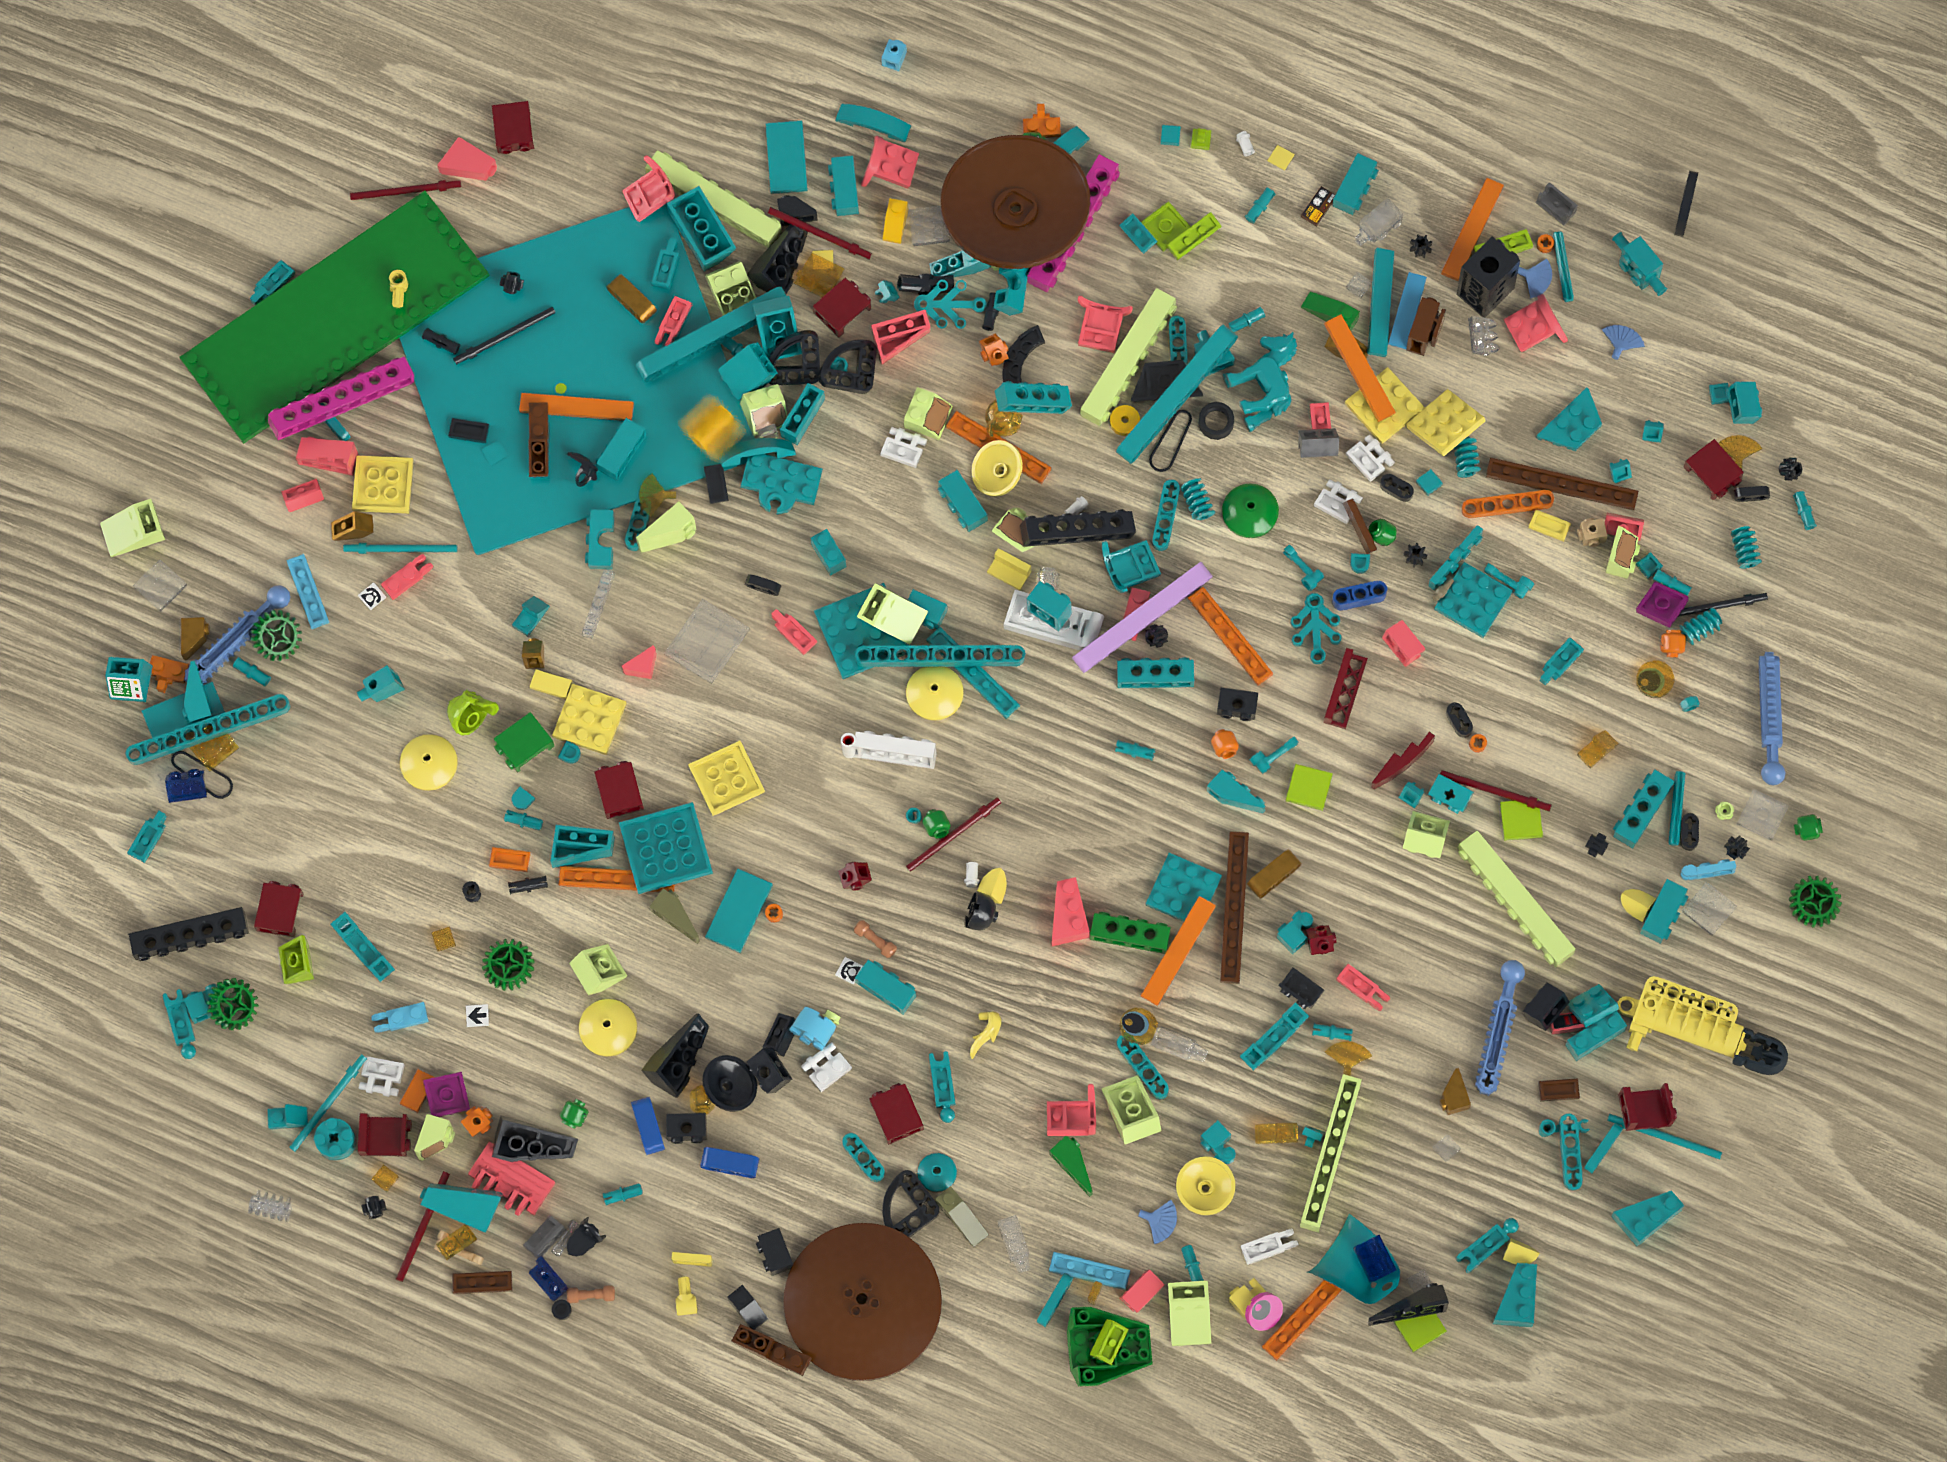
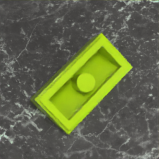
M1107 1319L1090 1355L1112 1365L1129 1329L1113 1320Z

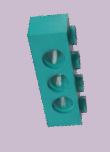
M1007 381L1003 382L995 390L998 411L1064 414L1072 407L1068 386L1058 383L1044 385V383L1028 384V382H1021L1017 384Z
M1181 657L1178 660H1171L1170 658H1160L1159 660H1152L1151 658H1141L1140 660L1123 658L1121 661H1117V688L1194 687V660H1190V658ZM1135 669H1138L1142 673L1136 676L1133 675L1131 672ZM1153 669H1158L1161 673L1159 675H1153L1151 671ZM1177 669L1180 673L1173 675L1170 673V670Z
M1655 769L1652 774L1648 773L1642 782L1645 784L1642 790L1638 788L1633 796L1635 801L1632 806L1628 804L1623 812L1625 817L1622 821L1618 820L1613 828L1615 831L1613 837L1633 849L1672 789L1675 781ZM1653 789L1657 792V795L1651 796L1647 790ZM1644 805L1647 810L1640 811L1637 806ZM1633 820L1637 823V826L1631 827L1627 822Z

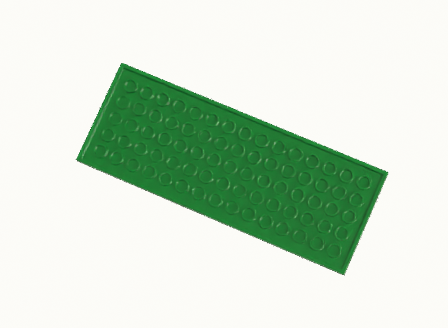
M423 191L179 358L244 444L270 426L268 414L272 410L286 407L293 401H300L309 394L321 392L324 388L346 375L490 275L428 193ZM394 270H402L406 274L408 281L407 291L404 292L403 307L400 308L392 306L393 292L390 290L389 276ZM397 279L394 283H401L403 279Z

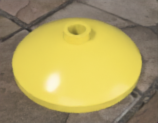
M1002 440L992 441L983 446L976 454L972 464V479L975 486L980 492L992 497L1002 496L1011 491L1018 483L1022 473V458L1018 449L1011 443Z
M922 667L909 679L906 697L910 708L918 716L927 720H942L954 714L960 707L963 700V685L958 675L948 667ZM937 686L938 689L936 691H932L931 687Z
M437 735L416 737L405 746L400 757V769L405 780L420 790L430 791L445 786L450 782L457 770L458 760L455 749L446 739ZM426 756L431 757L429 761H424V758Z
M603 999L594 1002L583 1012L579 1022V1035L583 1044L588 1050L600 1056L609 1057L623 1053L632 1045L637 1034V1021L634 1013L626 1004L614 999ZM610 1022L609 1027H604L603 1024Z
M1198 1157L1186 1163L1180 1170L1176 1182L1177 1195L1181 1203L1195 1214H1217L1231 1203L1235 1193V1179L1230 1168L1219 1159ZM1208 1186L1209 1191L1204 1192L1202 1187Z

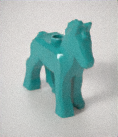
M1294 332L1277 337L1263 336L1260 339V344L1270 352L1263 355L1257 362L1242 372L1223 374V380L1227 388L1256 379L1266 394L1263 399L1258 401H1239L1244 414L1260 411L1254 416L1244 418L1249 432L1255 430L1263 422L1269 421L1273 414L1275 417L1281 415L1282 411L1285 412L1291 404L1292 399L1287 383L1288 376L1284 370L1281 371L1280 367L1291 361L1292 357L1296 354V347L1298 345L1296 338H1293Z

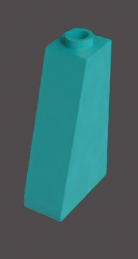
M430 1183L428 1188H423L419 1198L423 1199L420 1205L486 1233L503 1193Z

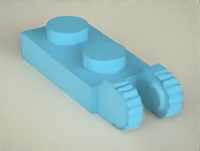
M1725 859L1719 861L1718 864L1702 863L1699 867H1695L1692 864L1686 865L1681 870V878L1684 880H1694L1733 874L1736 870L1735 861Z
M424 1002L371 1016L372 1021L388 1019L389 1023L374 1027L375 1033L388 1030L394 1031L429 1022Z

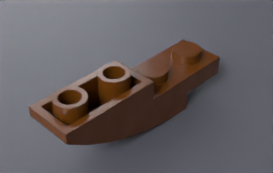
M548 402L529 403V477H548Z
M742 1324L739 1325L731 1340L732 1343L752 1354L801 1376L804 1375L812 1360L810 1356L785 1346L773 1338Z

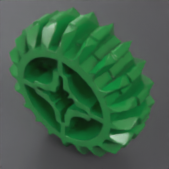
M271 610V616L268 612H264L265 619L259 616L260 624L253 623L257 627V630H251V633L256 634V637H251V640L257 641V643L253 644V648L260 647L257 653H263V658L267 659L269 657L270 661H274L275 658L278 661H282V655L285 659H288V652L294 655L295 651L292 648L299 649L300 647L296 644V641H302V638L297 637V634H302V631L296 630L300 624H293L296 618L291 617L289 619L290 613L288 612L283 616V610H279L277 614L275 610ZM281 620L273 629L266 627L271 621ZM285 625L290 630V639L285 635ZM263 632L268 636L267 647L263 642ZM270 632L278 633V635L283 639H276L275 636ZM280 642L287 644L286 647L279 651H272L273 647H276Z
M1808 876L1807 881L1802 878L1800 884L1796 883L1794 885L1795 889H1792L1790 892L1792 896L1789 897V901L1792 904H1790L1789 908L1796 909L1792 915H1799L1798 922L1804 919L1805 926H1807L1808 922H1811L1812 928L1815 927L1816 923H1818L1819 927H1823V921L1829 925L1830 919L1835 920V914L1840 912L1838 907H1841L1842 902L1838 900L1841 899V894H1835L1838 891V887L1832 889L1833 882L1831 881L1827 884L1826 877L1822 881H1819V876H1816L1815 880ZM1809 889V897L1805 898L1804 901H1800L1801 893ZM1817 889L1822 890L1826 894H1820ZM1813 898L1819 901L1818 905L1811 902ZM1830 902V909L1826 913L1821 914L1822 906ZM1804 909H1810L1813 914L1808 913Z
M504 939V944L502 945L497 941L496 948L492 945L489 947L492 952H485L488 958L482 959V962L486 964L482 966V969L487 971L484 976L489 978L488 982L490 984L495 982V988H499L502 985L503 991L506 990L507 986H509L510 991H513V985L520 989V982L522 981L523 984H527L525 977H532L530 972L534 971L532 964L535 963L534 959L531 958L533 954L532 952H527V946L522 947L521 941L516 945L514 939H511L510 944H508L507 939ZM506 952L503 958H497L500 954ZM514 952L523 957L524 964L514 960ZM511 961L512 966L506 969L505 963L507 964V962ZM493 966L503 970V978L494 973ZM513 972H520L515 977L510 978Z
M231 978V980L224 979L223 982H217V987L211 988L214 994H208L211 1001L206 1002L207 1005H211L207 1012L213 1013L210 1019H216V1025L221 1024L222 1029L228 1027L230 1031L235 1028L240 1030L242 1026L247 1027L248 1021L252 1022L254 1020L251 1015L257 1014L254 1007L259 1006L257 1003H254V1000H257L258 997L252 996L255 990L249 989L250 984H244L242 979L237 981L236 978ZM228 989H234L229 997H222ZM242 996L244 998L245 1004H243L241 1000ZM227 1001H232V1003L235 1004V1006L237 1007H233V1005ZM220 1004H221V1005L223 1006V1008H224V1012H223V1013H222V1011H221ZM237 1011H243L239 1018L231 1020Z

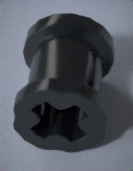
M469 881L463 885L462 892L465 899L470 903L478 902L481 898L478 884L474 881ZM469 890H470V891L475 890L476 893H475V894H474V893H470V895H469L468 891H469Z

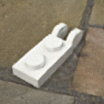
M1293 1229L1280 1233L1276 1232L1241 1245L1240 1248L1247 1265L1280 1254L1299 1245L1297 1240L1283 1245L1280 1240L1294 1234Z

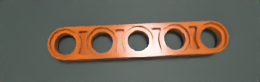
M1549 490L1468 499L1462 505V514L1467 518H1478L1548 509L1554 503V495ZM1547 495L1551 501L1548 504H1544L1540 501V497ZM1525 497L1530 498L1532 504L1524 506L1521 500ZM1505 500H1510L1513 502V507L1505 508L1502 503ZM1491 502L1494 504V509L1487 511L1484 508V504ZM1471 504L1476 510L1473 513H1468L1465 510V506Z

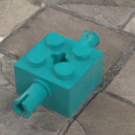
M1622 232L1617 233L1612 238V241L1622 251L1619 260L1620 268L1631 276L1633 284L1639 286L1641 290L1650 285L1657 296L1664 294L1668 288L1659 279L1663 268L1662 261L1641 236L1629 243Z

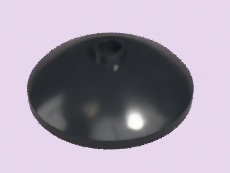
M731 1055L716 1057L708 1063L703 1072L702 1081L705 1093L710 1101L720 1109L738 1112L747 1108L754 1101L757 1094V1080L750 1072L749 1065L740 1058Z

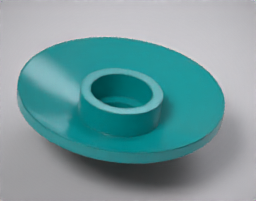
M930 1154L918 1166V1179L927 1190L933 1192L945 1191L956 1180V1165L945 1154ZM935 1168H939L941 1172L939 1174H935L933 1170Z

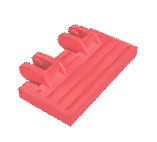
M489 1141L468 1173L470 1177L475 1179L472 1188L477 1189L485 1176H487L490 1180L483 1190L491 1191L497 1182L498 1184L494 1191L503 1193L502 1196L508 1200L504 1208L509 1210L519 1196L523 1200L516 1208L515 1214L520 1216L527 1204L531 1203L527 1208V1212L535 1215L555 1185V1181L522 1161L509 1162L492 1157L494 1144Z

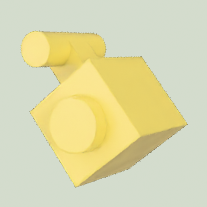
M1255 1278L1249 1281L1253 1288L1251 1291L1243 1285L1241 1288L1237 1286L1229 1293L1231 1295L1229 1302L1244 1319L1246 1318V1308L1248 1305L1250 1306L1253 1297L1266 1292Z

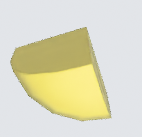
M996 868L988 872L981 880L977 890L989 895L998 904H1002L1007 887L1005 872L1002 868Z
M1629 889L1621 894L1622 906L1626 912L1641 922L1645 920L1650 907H1653L1656 901L1655 897L1641 890Z
M1510 1238L1503 1260L1516 1265L1517 1263L1530 1264L1537 1259L1540 1253L1529 1245Z

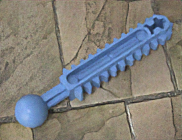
M281 585L270 588L266 597L267 601L255 612L253 610L250 612L244 611L245 616L243 618L239 617V622H234V627L232 629L228 628L227 634L223 633L221 639H216V644H211L212 648L210 650L206 649L205 655L201 654L199 660H194L196 661L203 684L207 683L206 679L208 677H213V672H218L217 669L219 667H224L223 663L225 661L229 662L228 658L230 656H235V651L239 652L241 646L245 647V642L247 640L251 641L250 637L252 635L256 636V634L251 633V630H257L253 623L260 624L259 616L265 618L264 612L270 614L271 610L283 609L289 604L291 596L287 588ZM189 668L184 671L186 682L188 680Z
M1765 652L1764 656H1759L1762 748H1767V764L1763 766L1761 776L1768 785L1774 786L1783 782L1786 774L1784 767L1779 763L1778 748H1781L1783 744L1779 656H1774V652Z
M1516 960L1505 962L1500 969L1504 986L1499 1000L1493 1003V1007L1496 1009H1492L1491 1013L1495 1016H1490L1489 1020L1493 1023L1488 1024V1028L1492 1031L1486 1032L1489 1038H1486L1484 1043L1488 1046H1483L1482 1050L1486 1053L1481 1054V1058L1484 1060L1479 1062V1065L1483 1068H1478L1477 1072L1480 1075L1476 1076L1475 1087H1477L1479 1093L1486 1094L1487 1096L1497 1091V1085L1500 1082L1497 1080V1078L1501 1077V1073L1498 1071L1502 1070L1503 1066L1499 1063H1504L1505 1059L1501 1056L1506 1055V1051L1503 1048L1508 1047V1044L1504 1041H1509L1510 1037L1507 1034L1511 1033L1512 1030L1507 1026L1513 1025V1021L1510 1019L1515 1018V1014L1512 1012L1517 1010V1006L1513 1004L1514 990L1516 984L1521 982L1525 976L1524 966ZM1490 1076L1489 1086L1485 1087L1486 1077Z

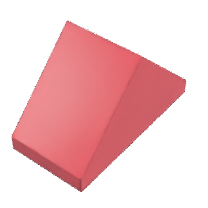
M654 645L622 665L623 673L629 676L652 679L657 655Z

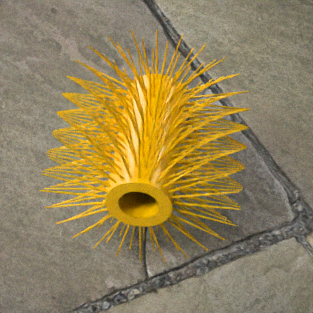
M712 402L710 405L705 406V412H698L700 414L699 417H695L694 420L690 419L691 423L689 425L685 422V428L688 431L686 434L690 436L697 445V448L699 447L703 451L706 450L705 452L707 455L710 453V456L714 455L713 451L715 448L721 449L719 447L720 444H726L725 441L728 438H734V429L738 430L740 425L736 424L737 421H734V415L724 408V405H718V402H714V404Z

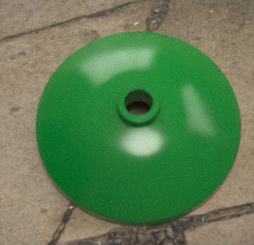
M1249 483L1235 487L1227 494L1222 505V517L1226 526L1234 534L1244 538H1257L1267 534L1275 526L1279 515V506L1275 496L1267 488L1258 484ZM1252 504L1254 508L1250 509L1247 506Z

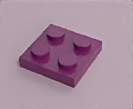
M1655 581L1636 607V613L1670 628L1687 604L1689 597Z
M462 1072L423 1080L431 1115L443 1117L470 1110Z

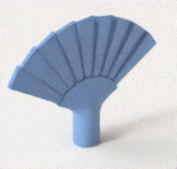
M1547 258L1530 269L1522 267L1518 269V274L1526 279L1530 299L1543 294L1549 287L1552 280V269Z
M1612 325L1602 329L1615 347L1612 358L1615 360L1619 359L1623 350L1645 347L1641 336L1631 328Z
M1172 1200L1152 1213L1142 1209L1139 1212L1138 1217L1148 1220L1154 1244L1167 1239L1176 1226L1177 1211Z

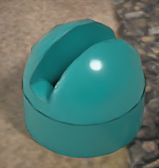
M910 808L906 812V819L912 824H917L922 820V813L917 808ZM913 812H916V816H917V819H916V820H915V817H914V813H913Z

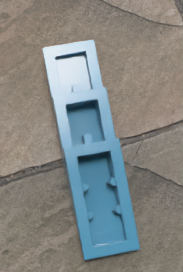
M1408 273L1388 345L1407 349L1408 336L1420 305L1427 279L1426 276Z

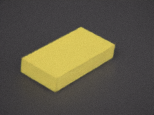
M1535 510L1529 524L1530 529L1563 542L1571 526L1570 522L1539 510Z
M536 669L530 689L566 699L572 685V680Z
M672 1252L671 1259L674 1264L712 1266V1255Z

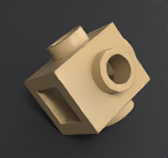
M1588 518L1581 522L1580 528L1577 529L1579 541L1582 540L1583 546L1595 547L1600 545V543L1606 542L1607 532L1603 518L1596 520Z

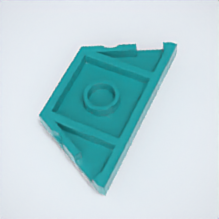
M1586 387L1537 434L1536 438L1540 441L1543 439L1553 442V445L1564 446L1569 450L1576 451L1602 426L1590 390Z

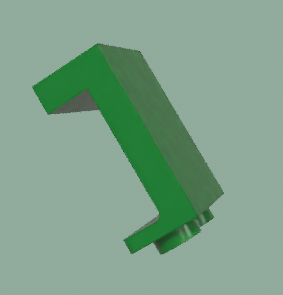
M531 712L494 738L496 745L493 746L500 756L503 754L506 757L505 763L511 770L515 769L517 773L521 771V766L546 748L551 750L555 747L551 737Z

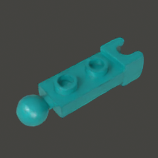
M181 989L176 991L177 998L175 1000H170L168 995L164 993L162 996L177 1046L183 1045L181 1049L182 1057L192 1059L196 1055V1048L190 1042H194L196 1039L184 1002L183 991Z
M944 1051L943 1060L936 1061L934 1054L930 1053L929 1060L936 1108L942 1107L940 1119L945 1123H949L955 1118V1112L950 1106L956 1105L948 1051Z
M1508 1218L1504 1221L1502 1228L1496 1224L1458 1254L1456 1261L1468 1260L1470 1264L1467 1266L1466 1273L1469 1274L1510 1240L1507 1234L1515 1233L1518 1230V1221L1514 1218Z

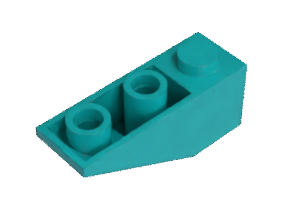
M963 250L929 263L933 276L954 275V277L976 274L991 268L990 265L972 258Z
M1222 769L1207 785L1206 791L1221 804L1262 814L1265 812V802L1258 796L1254 797L1246 785H1240L1236 781V777L1229 771L1225 772Z

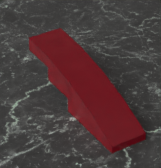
M1429 731L1419 746L1411 742L1401 757L1394 752L1372 781L1371 788L1375 790L1406 771L1432 745L1435 735Z

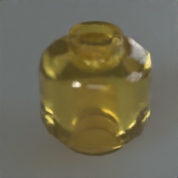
M703 1085L697 1086L690 1092V1108L693 1112L706 1113L708 1115L715 1108V1105L706 1095Z

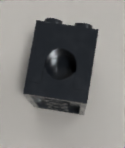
M1492 236L1461 267L1457 296L1485 319L1515 289L1520 264L1519 256L1513 251L1510 252L1500 239L1496 240Z

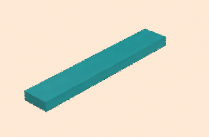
M1376 248L1374 253L1367 354L1386 357L1395 251Z
M941 627L926 639L930 645H958ZM939 652V654H940L943 658H945V654ZM958 652L954 655V657L958 660H961L965 657L964 654L961 652ZM953 667L1005 719L1020 707V704L982 667Z

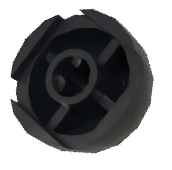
M979 891L973 894L967 908L969 909L968 916L965 915L964 927L981 931L987 929L992 922H996L998 911H996L994 900L989 895Z

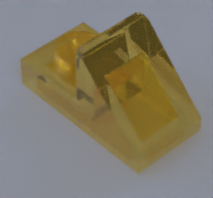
M1604 730L1593 736L1592 741L1579 751L1577 756L1591 769L1619 743Z

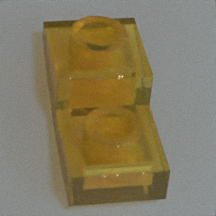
M1297 1123L1256 1124V1144L1297 1143Z
M464 1224L436 1245L445 1259L449 1260L475 1242L477 1238L469 1226Z

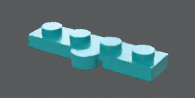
M1477 525L1465 540L1453 550L1449 559L1432 576L1428 585L1431 589L1435 590L1438 586H1442L1447 581V575L1450 572L1453 574L1457 570L1460 560H1465L1470 555V549L1473 545L1477 546L1482 541L1483 529Z

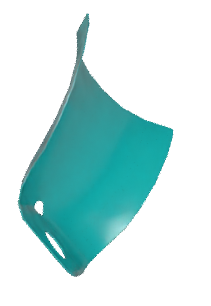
M1348 1214L1338 1237L1324 1257L1313 1269L1307 1271V1273H1311L1334 1284L1365 1304L1377 1303L1395 1290L1400 1281L1399 1266L1388 1248L1371 1230L1351 1214ZM1373 1282L1377 1283L1374 1288L1371 1287V1283ZM1386 1283H1393L1391 1288H1389L1388 1290H1382V1287Z

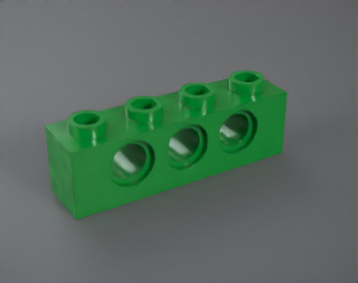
M1099 912V914L1094 913L1090 940L1165 954L1168 948L1171 927H1167L1168 925L1165 923L1151 924L1144 919H1137L1135 921L1129 920L1127 916L1119 915L1118 917H1113L1109 913ZM1109 925L1117 927L1114 932H1109L1106 928ZM1132 928L1136 933L1134 935H1127L1125 931ZM1147 932H1152L1155 934V937L1147 939L1144 935Z

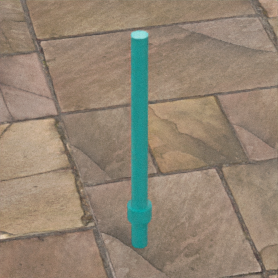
M359 543L344 544L343 551L358 552L359 554H367V552H458V545Z
M361 1054L355 1063L347 1068V1073L289 1147L296 1152L350 1080L358 1075V1070L367 1060L364 1055Z
M1609 1113L1607 1121L1616 1122L1625 1129L1623 1118ZM1653 1128L1635 1130L1720 1159L1722 1152Z

